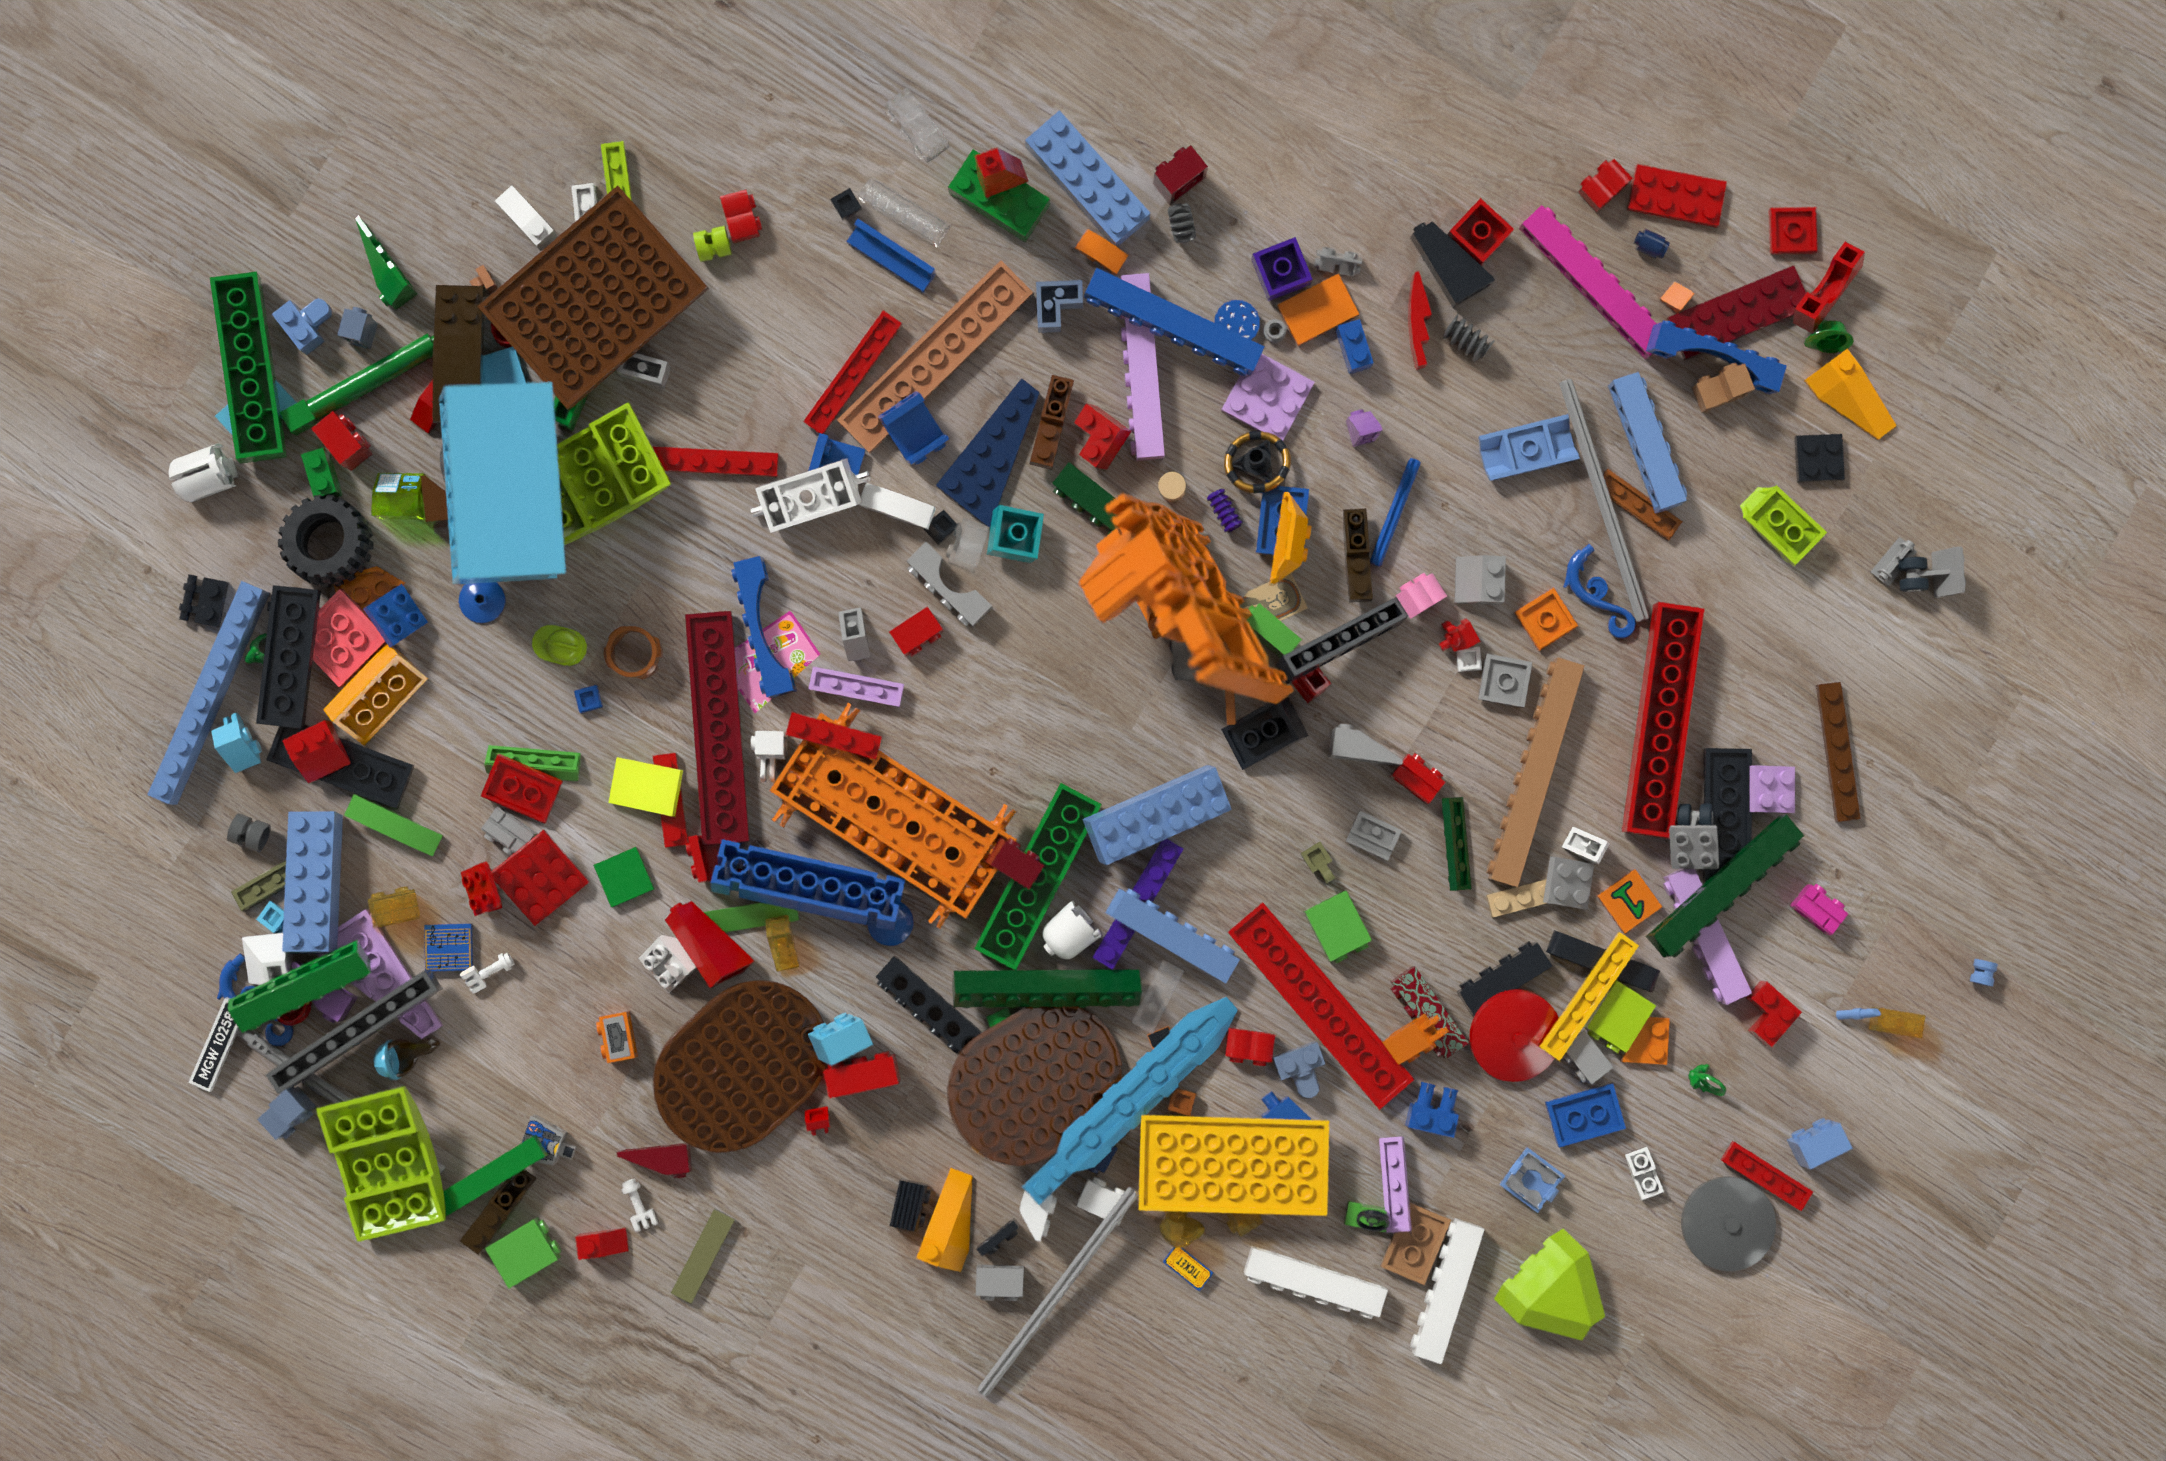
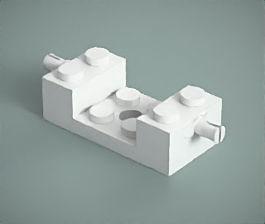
M846 458L805 473L756 488V492L761 506L751 508V513L759 510L760 512L754 513L752 516L756 518L764 515L769 531L772 533L862 503L858 492V484L870 481V476L861 479L868 476L869 473L866 471L855 475L851 471L848 459ZM803 490H808L812 493L813 499L810 503L802 500L801 493Z

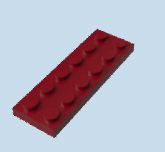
M1793 265L1674 314L1666 320L1674 322L1676 327L1681 329H1694L1698 335L1714 336L1718 338V342L1725 344V342H1731L1793 316L1796 306L1805 296L1806 291ZM1681 351L1684 361L1702 354L1701 352Z

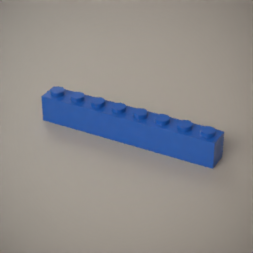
M1096 268L1083 298L1087 299L1086 302L1094 307L1102 306L1107 308L1108 313L1116 317L1122 315L1128 318L1131 324L1138 327L1143 325L1149 328L1150 332L1156 336L1162 337L1164 335L1171 338L1170 341L1175 345L1181 347L1186 345L1192 348L1191 351L1199 356L1207 355L1213 358L1212 361L1218 365L1231 366L1234 368V372L1242 376L1253 373L1265 347Z

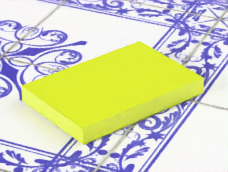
M617 757L608 803L675 816L683 770Z

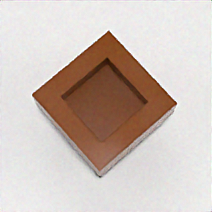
M1176 1088L1171 1094L1167 1110L1190 1116L1196 1093Z

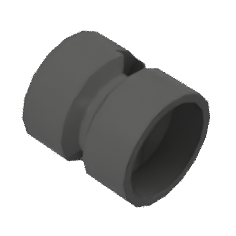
M238 813L233 818L228 829L227 841L240 846L245 844L246 848L261 852L269 838L271 825L259 820L253 822L251 817Z

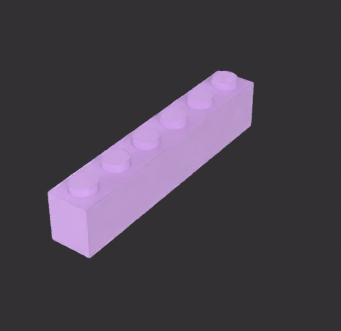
M1680 869L1663 877L1665 883H1663L1664 889L1674 899V910L1702 886L1695 869ZM1717 919L1714 924L1709 927L1705 926L1699 931L1701 935L1693 941L1695 946L1692 949L1697 959H1701L1704 968H1702L1706 979L1708 981L1711 980L1714 986L1712 993L1716 1001H1721V1004L1728 1005L1752 994Z

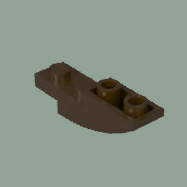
M1366 508L1343 509L1345 570L1349 603L1372 602Z
M524 1169L507 1179L460 1239V1242L479 1256L522 1201L537 1178Z

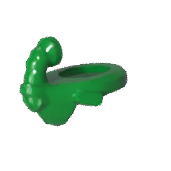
M267 633L259 635L251 642L249 646L250 651L244 659L247 664H263L264 654L259 650V643L266 639Z
M1709 1064L1698 1065L1689 1071L1688 1077L1693 1089L1700 1088L1702 1092L1707 1091L1717 1096L1725 1095L1727 1090L1725 1085L1717 1078L1706 1074L1710 1067ZM1707 1080L1716 1083L1721 1087V1089L1712 1086L1707 1082Z

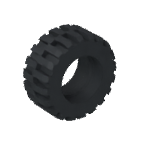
M315 495L314 500L309 498L301 500L302 505L298 507L295 504L291 508L293 511L291 515H285L283 518L285 522L284 527H279L278 534L282 536V539H278V547L283 550L280 552L282 560L287 562L286 566L296 575L315 586L319 584L322 587H331L332 584L341 586L344 585L343 580L345 579L351 582L356 578L354 574L357 571L362 573L365 569L362 565L365 561L369 562L371 558L368 551L373 549L374 542L370 540L373 533L372 529L368 527V521L355 507L342 498L338 499L332 495H328L326 498L322 495ZM325 523H339L344 529V541L340 550L326 560L316 561L312 559L308 553V541L313 531Z

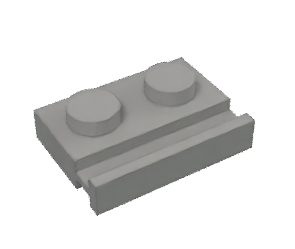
M1359 811L1346 838V842L1388 861L1402 830Z

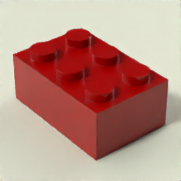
M889 1051L876 1053L874 1058L868 1060L867 1056L851 1059L849 1064H844V1060H841L832 1066L828 1064V1068L823 1071L829 1099L892 1086L901 1082L896 1055H890Z

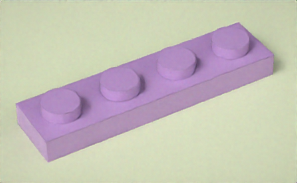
M813 667L809 690L900 707L904 684L818 667Z
M1404 1137L1379 1138L1384 1206L1386 1214L1390 1218V1224L1386 1231L1387 1233L1412 1231Z

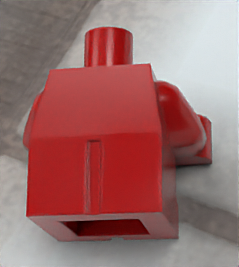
M1468 619L1461 620V624L1457 627L1448 620L1441 623L1443 629L1447 630V633L1444 635L1446 640L1439 643L1442 651L1451 648L1455 652L1468 649L1481 642Z

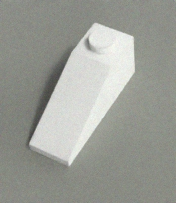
M513 186L495 200L540 251L558 237L554 230Z

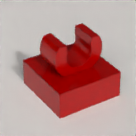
M828 1106L805 1110L806 1129L811 1131L813 1136L816 1135L817 1129L824 1128L825 1134L829 1132L830 1113Z

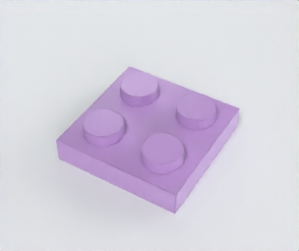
M1750 766V812L1795 813V767Z

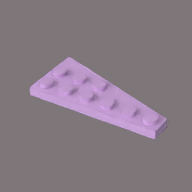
M368 909L363 910L338 927L337 949L358 940L371 961V973L362 980L351 982L369 998L378 1001L412 979ZM316 954V955H318L319 957H322V956H324V955H326V954ZM427 1000L398 1018L403 1025L421 1039H424L443 1026Z

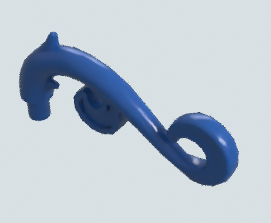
M1588 544L1582 550L1578 549L1570 558L1563 587L1566 588L1570 585L1574 594L1592 607L1623 615L1627 620V625L1624 628L1617 627L1615 623L1617 617L1612 616L1608 622V629L1615 638H1627L1635 630V618L1626 609L1601 600L1608 591L1606 581L1601 577H1592L1588 580L1587 589L1594 587V594L1588 593L1581 585L1579 570L1584 571V562L1595 551Z
M239 953L223 967L219 980L218 1000L222 997L224 999L226 997H236L232 983L233 980L237 981L236 973L240 970L239 966L245 962L243 954ZM246 986L244 989H242L241 994L255 988L256 986ZM268 1024L265 1029L266 1040L273 1046L286 1045L293 1037V1026L282 1024L284 1033L277 1036L273 1033V1024Z

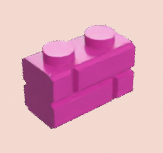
M1808 884L1791 903L1790 907L1824 934L1832 935L1848 915L1843 910L1845 905L1835 898L1833 900L1829 899L1825 895L1827 891L1818 884L1814 886Z

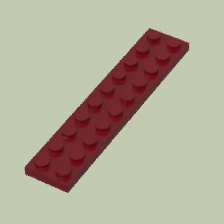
M732 611L685 614L702 845L721 844L722 839L733 842H749Z

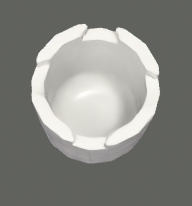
M1072 900L1043 927L1042 935L1046 942L1043 947L1051 956L1056 954L1062 959H1071L1102 935L1099 929L1093 930L1090 925L1093 922L1092 919L1079 905L1076 907L1075 902Z

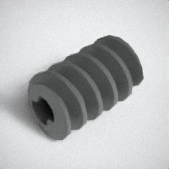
M1458 313L1445 330L1443 339L1446 340L1451 336L1450 344L1454 345L1459 342L1457 349L1459 351L1466 347L1465 356L1474 353L1473 362L1482 359L1495 340L1486 343L1488 335L1486 334L1480 338L1481 330L1478 329L1472 332V323L1465 327L1466 319L1463 318L1457 321Z

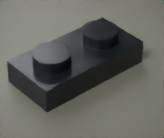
M1015 1218L1011 1219L978 1245L976 1250L982 1257L986 1253L988 1256H991L1000 1248L998 1245L1004 1239L1008 1242L1018 1234V1222Z

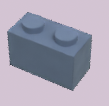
M353 307L350 310L345 308L337 335L348 344L371 349L378 323L364 309Z

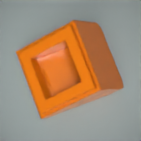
M1674 282L1660 300L1675 313H1679L1695 293Z

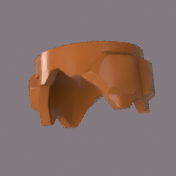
M620 626L610 633L603 652L606 665L622 676L642 680L656 673L659 668L657 666L659 658L663 656L662 645L657 637L636 626ZM630 632L643 634L648 638L652 646L650 662L645 668L637 672H625L615 662V646L625 634Z

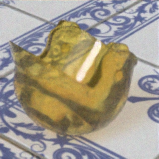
M1166 1211L1160 1223V1232L1163 1239L1169 1245L1178 1248L1187 1247L1204 1234L1205 1228L1203 1224L1196 1219L1186 1217L1188 1212Z

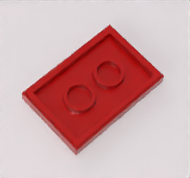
M498 754L480 797L545 824L563 781L502 754Z

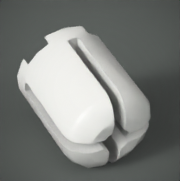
M218 443L174 459L170 463L169 479H177L171 485L174 492L181 499L187 502H194L237 486L233 485L234 478L238 477L232 457L227 459L220 449L224 447L223 445Z

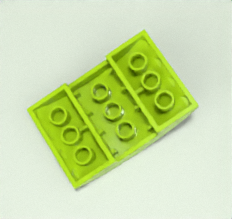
M630 402L589 424V427L556 444L563 544H569L614 522L672 485Z
M405 1086L316 1109L329 1153H334L347 1194L344 1197V1201L357 1242L446 1220L443 1187L435 1151L421 1113Z

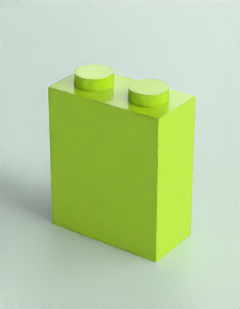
M1615 980L1584 1027L1588 1029L1587 1034L1597 1041L1602 1038L1608 1042L1606 1047L1617 1054L1619 1051L1627 1053L1656 1005Z

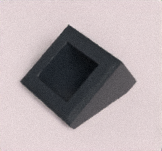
M943 510L932 518L929 529L924 528V530L940 545L958 529L959 525Z

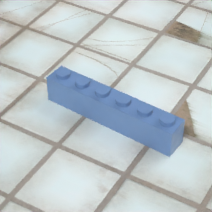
M1639 372L1613 380L1608 385L1655 514L1682 505L1687 501V491L1685 486L1679 481V470L1676 463H1673L1670 457L1671 448L1669 443L1664 441L1662 435L1663 427L1654 414L1655 405L1652 399L1648 398L1645 379L1641 378Z
M1128 888L1126 892L1121 889L1117 891L1105 912L1106 914L1222 982L1227 983L1240 960L1233 956L1234 950L1224 944L1221 948L1216 946L1214 938L1205 933L1201 937L1196 934L1197 928L1186 922L1184 926L1177 923L1178 917L1168 911L1162 914L1157 911L1159 906L1149 900L1146 903L1140 901V895Z

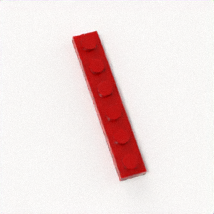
M884 310L881 312L804 419V424L817 433L824 434L902 326L900 321Z
M652 446L665 471L778 477V453Z

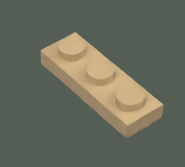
M1547 879L1486 895L1491 917L1546 904L1543 902Z

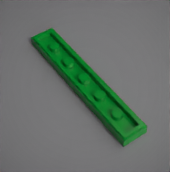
M537 1135L532 1136L444 1190L445 1217L547 1156L548 1154Z

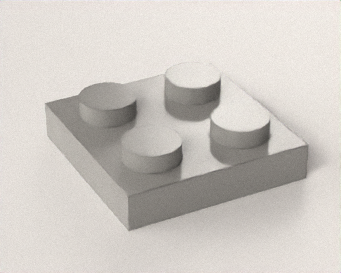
M1486 654L1478 700L1524 708L1532 662Z
M1550 856L1543 902L1587 910L1594 864Z

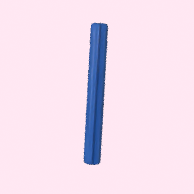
M1410 458L1408 460L1371 556L1370 563L1372 565L1380 567L1383 563L1421 464L1417 459Z

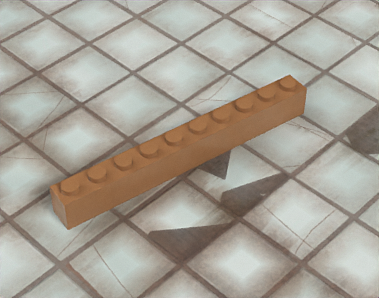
M1559 657L1554 659V662L1550 661L1546 672L1549 675L1548 682L1542 685L1540 697H1543L1540 706L1537 705L1533 714V719H1536L1534 728L1530 727L1526 741H1529L1527 750H1523L1520 757V763H1523L1521 771H1517L1514 777L1513 785H1516L1514 794H1510L1507 800L1508 814L1503 816L1500 829L1503 831L1501 837L1497 838L1494 843L1493 851L1496 852L1494 861H1489L1486 873L1489 874V880L1512 887L1519 886L1585 665Z

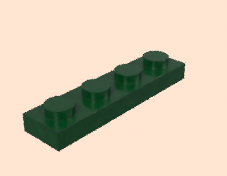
M1463 797L1442 798L1450 891L1469 890L1472 888Z

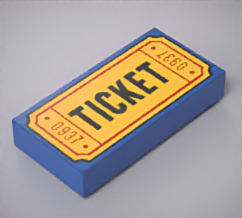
M1178 1243L1175 1244L1162 1261L1198 1291L1202 1289L1214 1273Z

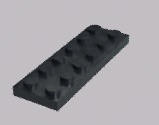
M273 585L256 724L300 729L305 727L321 596L320 590Z
M305 725L304 729L279 726L266 760L299 772L282 740L310 726ZM340 738L351 764L318 780L398 809L415 765Z
M1704 748V804H1712L1713 826H1717L1719 868L1703 869V884L1752 840V812H1750L1752 749Z

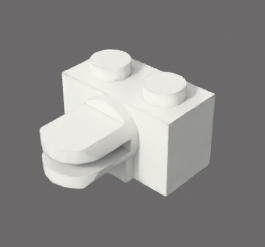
M755 731V736L751 737V750L755 751L757 759H761V782H766L768 760H770V782L776 781L777 760H786L788 735H785L784 731Z

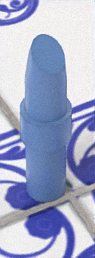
M1853 1008L1852 1010H1838L1836 1012L1838 1020H1862L1881 1015L1878 1009Z

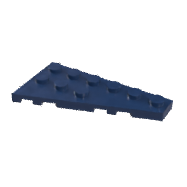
M1022 378L936 484L937 488L989 529L991 528L993 510L999 506L1040 394L1038 390Z

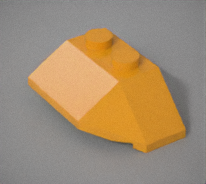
M1284 492L1282 497L1269 586H1275L1302 565V562L1307 560L1308 548H1304L1305 539H1310L1312 526L1308 525V517L1289 492Z

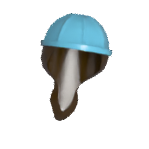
M404 1038L394 1041L387 1040L375 1051L374 1067L383 1077H388L393 1081L398 1080L414 1068L419 1056L432 1053L440 1046V1042L431 1038L423 1039L418 1043L410 1042Z

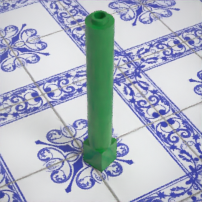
M427 333L307 401L303 399L281 411L280 414L291 433L298 436L314 427L331 412L341 409L433 357L434 335L430 336Z

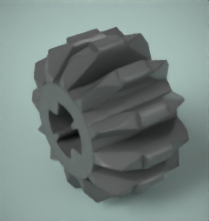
M1179 203L1169 207L1168 216L1174 241L1176 243H1186L1195 239L1196 231L1190 205L1188 203Z

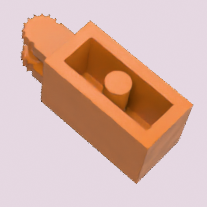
M1424 1013L1394 1031L1383 1041V1044L1398 1065L1406 1060L1408 1063H1411L1420 1056V1052L1423 1051L1426 1054L1436 1047L1435 1042L1449 1030L1444 1027L1437 1031L1434 1025L1440 1020L1439 1016L1435 1015L1429 1019Z

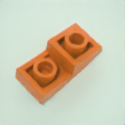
M1089 229L1085 231L1075 247L1076 250L1092 262L1096 261L1113 275L1118 273L1128 257V254Z

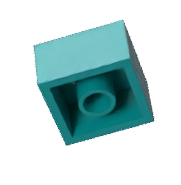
M1003 505L997 506L992 514L986 555L1032 563L1038 559L1044 514Z

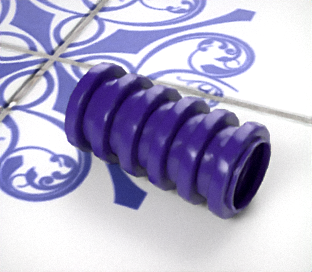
M1219 489L1208 495L1206 499L1211 502L1210 507H1214L1215 510L1213 512L1218 515L1217 519L1221 520L1220 525L1225 527L1224 532L1229 533L1239 528L1243 522L1242 520L1239 521V515L1235 514L1236 509L1231 507L1232 502H1229V496L1224 494L1226 492L1225 489Z

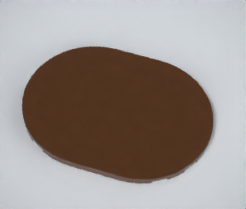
M753 980L736 984L720 992L669 1038L656 1061L653 1074L654 1100L658 1112L668 1128L688 1145L715 1153H728L730 1151L746 1149L767 1137L807 1101L823 1078V1071L827 1063L818 1059L808 1036L809 1033L814 1031V1027L824 1023L815 1006L804 995L790 986L767 980Z
M1065 1006L1061 1008L1025 1007L973 1038L962 1049L953 1064L948 1081L947 1097L950 1115L958 1133L975 1152L998 1164L1026 1166L1054 1156L1058 1150L1063 1132L1080 1116L1083 1117L1113 1084H1117L1122 1079V1060L1117 1043L1109 1029L1098 1017L1078 1006Z

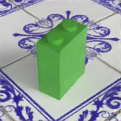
M1260 603L1256 608L1253 605L1250 606L1249 610L1252 616L1247 621L1258 640L1279 658L1293 651L1302 639Z
M1342 891L1303 911L1330 962L1333 960L1335 963L1341 962L1348 958L1347 953L1354 949L1358 953L1368 948L1367 943L1372 941L1347 891Z
M539 1217L485 1248L508 1289L561 1258L559 1244L556 1240H551L548 1235L550 1230L543 1219L540 1221Z

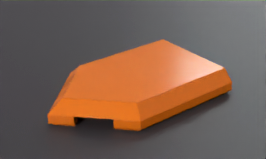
M375 566L364 569L362 573L357 571L354 574L356 577L350 582L345 579L343 580L344 585H334L335 592L343 589L364 611V608L400 584L404 586L405 582Z

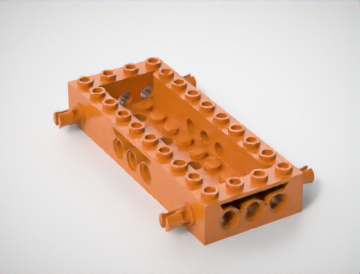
M847 703V706L837 720L833 721L822 713L819 714L817 719L849 728L860 710L855 708L848 716L852 705ZM802 740L770 789V792L780 797L783 802L771 820L777 822L784 814L780 826L784 828L793 812L800 810L937 899L939 906L928 922L932 924L940 915L941 917L936 926L939 929L942 928L951 912L955 911L964 918H968L998 869L987 863L986 860L1000 838L1005 841L1011 838L1017 842V839L1006 833L1007 830L1005 829L1014 814H1016L1015 810L1012 809L1004 817L1008 806L1003 804L994 821L991 820L989 822L880 750L875 760ZM836 770L840 772L841 780L839 783L832 784L829 782L828 775L831 771ZM871 796H877L880 799L881 803L877 809H870L867 805V800ZM911 821L917 822L920 826L919 832L915 835H910L906 830L907 824ZM949 847H956L958 849L959 856L956 860L947 859L945 853Z

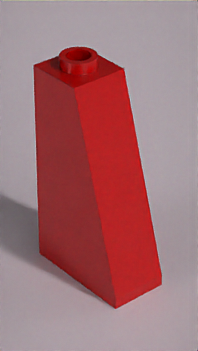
M994 148L975 156L977 177L986 198L1029 182L1021 159L999 148Z
M692 901L686 904L680 902L670 909L671 913L665 919L666 923L710 988L744 973L754 962L733 939Z

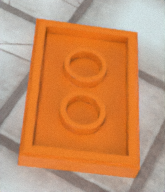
M1339 274L1277 304V308L1297 346L1359 316V312Z

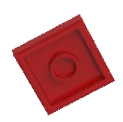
M1816 207L1769 209L1770 255L1816 254L1818 252Z

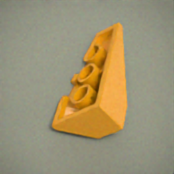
M1848 349L1804 380L1817 399L1833 407L1836 412L1849 418L1856 426L1877 440L1897 426L1864 370Z
M952 1167L950 1168L916 1259L937 1267L958 1272L962 1271L970 1247L973 1175Z

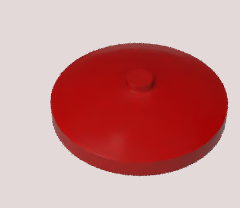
M1521 989L1503 991L1488 999L1476 1012L1469 1032L1471 1052L1481 1068L1499 1080L1520 1082L1531 1079L1547 1069L1555 1059L1539 1046L1559 1017L1555 1009L1544 998L1534 992Z

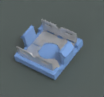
M1526 1147L1499 1185L1538 1213L1546 1200L1551 1203L1559 1192L1556 1186L1565 1175Z

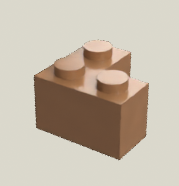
M1733 363L1718 371L1719 375L1711 378L1710 375H1706L1697 379L1698 383L1692 387L1701 413L1741 399L1755 390L1745 364L1738 366L1737 363Z

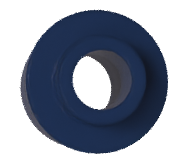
M1645 229L1643 232H1638L1633 244L1636 245L1635 250L1655 259L1657 257L1662 259L1670 242L1666 241L1665 237Z

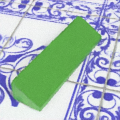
M488 745L484 763L486 773L490 774L497 755L502 754L560 780L578 781L581 753Z
M766 903L704 912L724 932L799 920L798 910Z

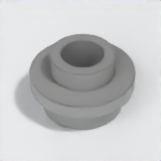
M1273 319L1266 323L1264 336L1268 341L1277 343L1286 336L1287 329L1282 321ZM1277 328L1279 330V334L1273 335L1271 333V329Z

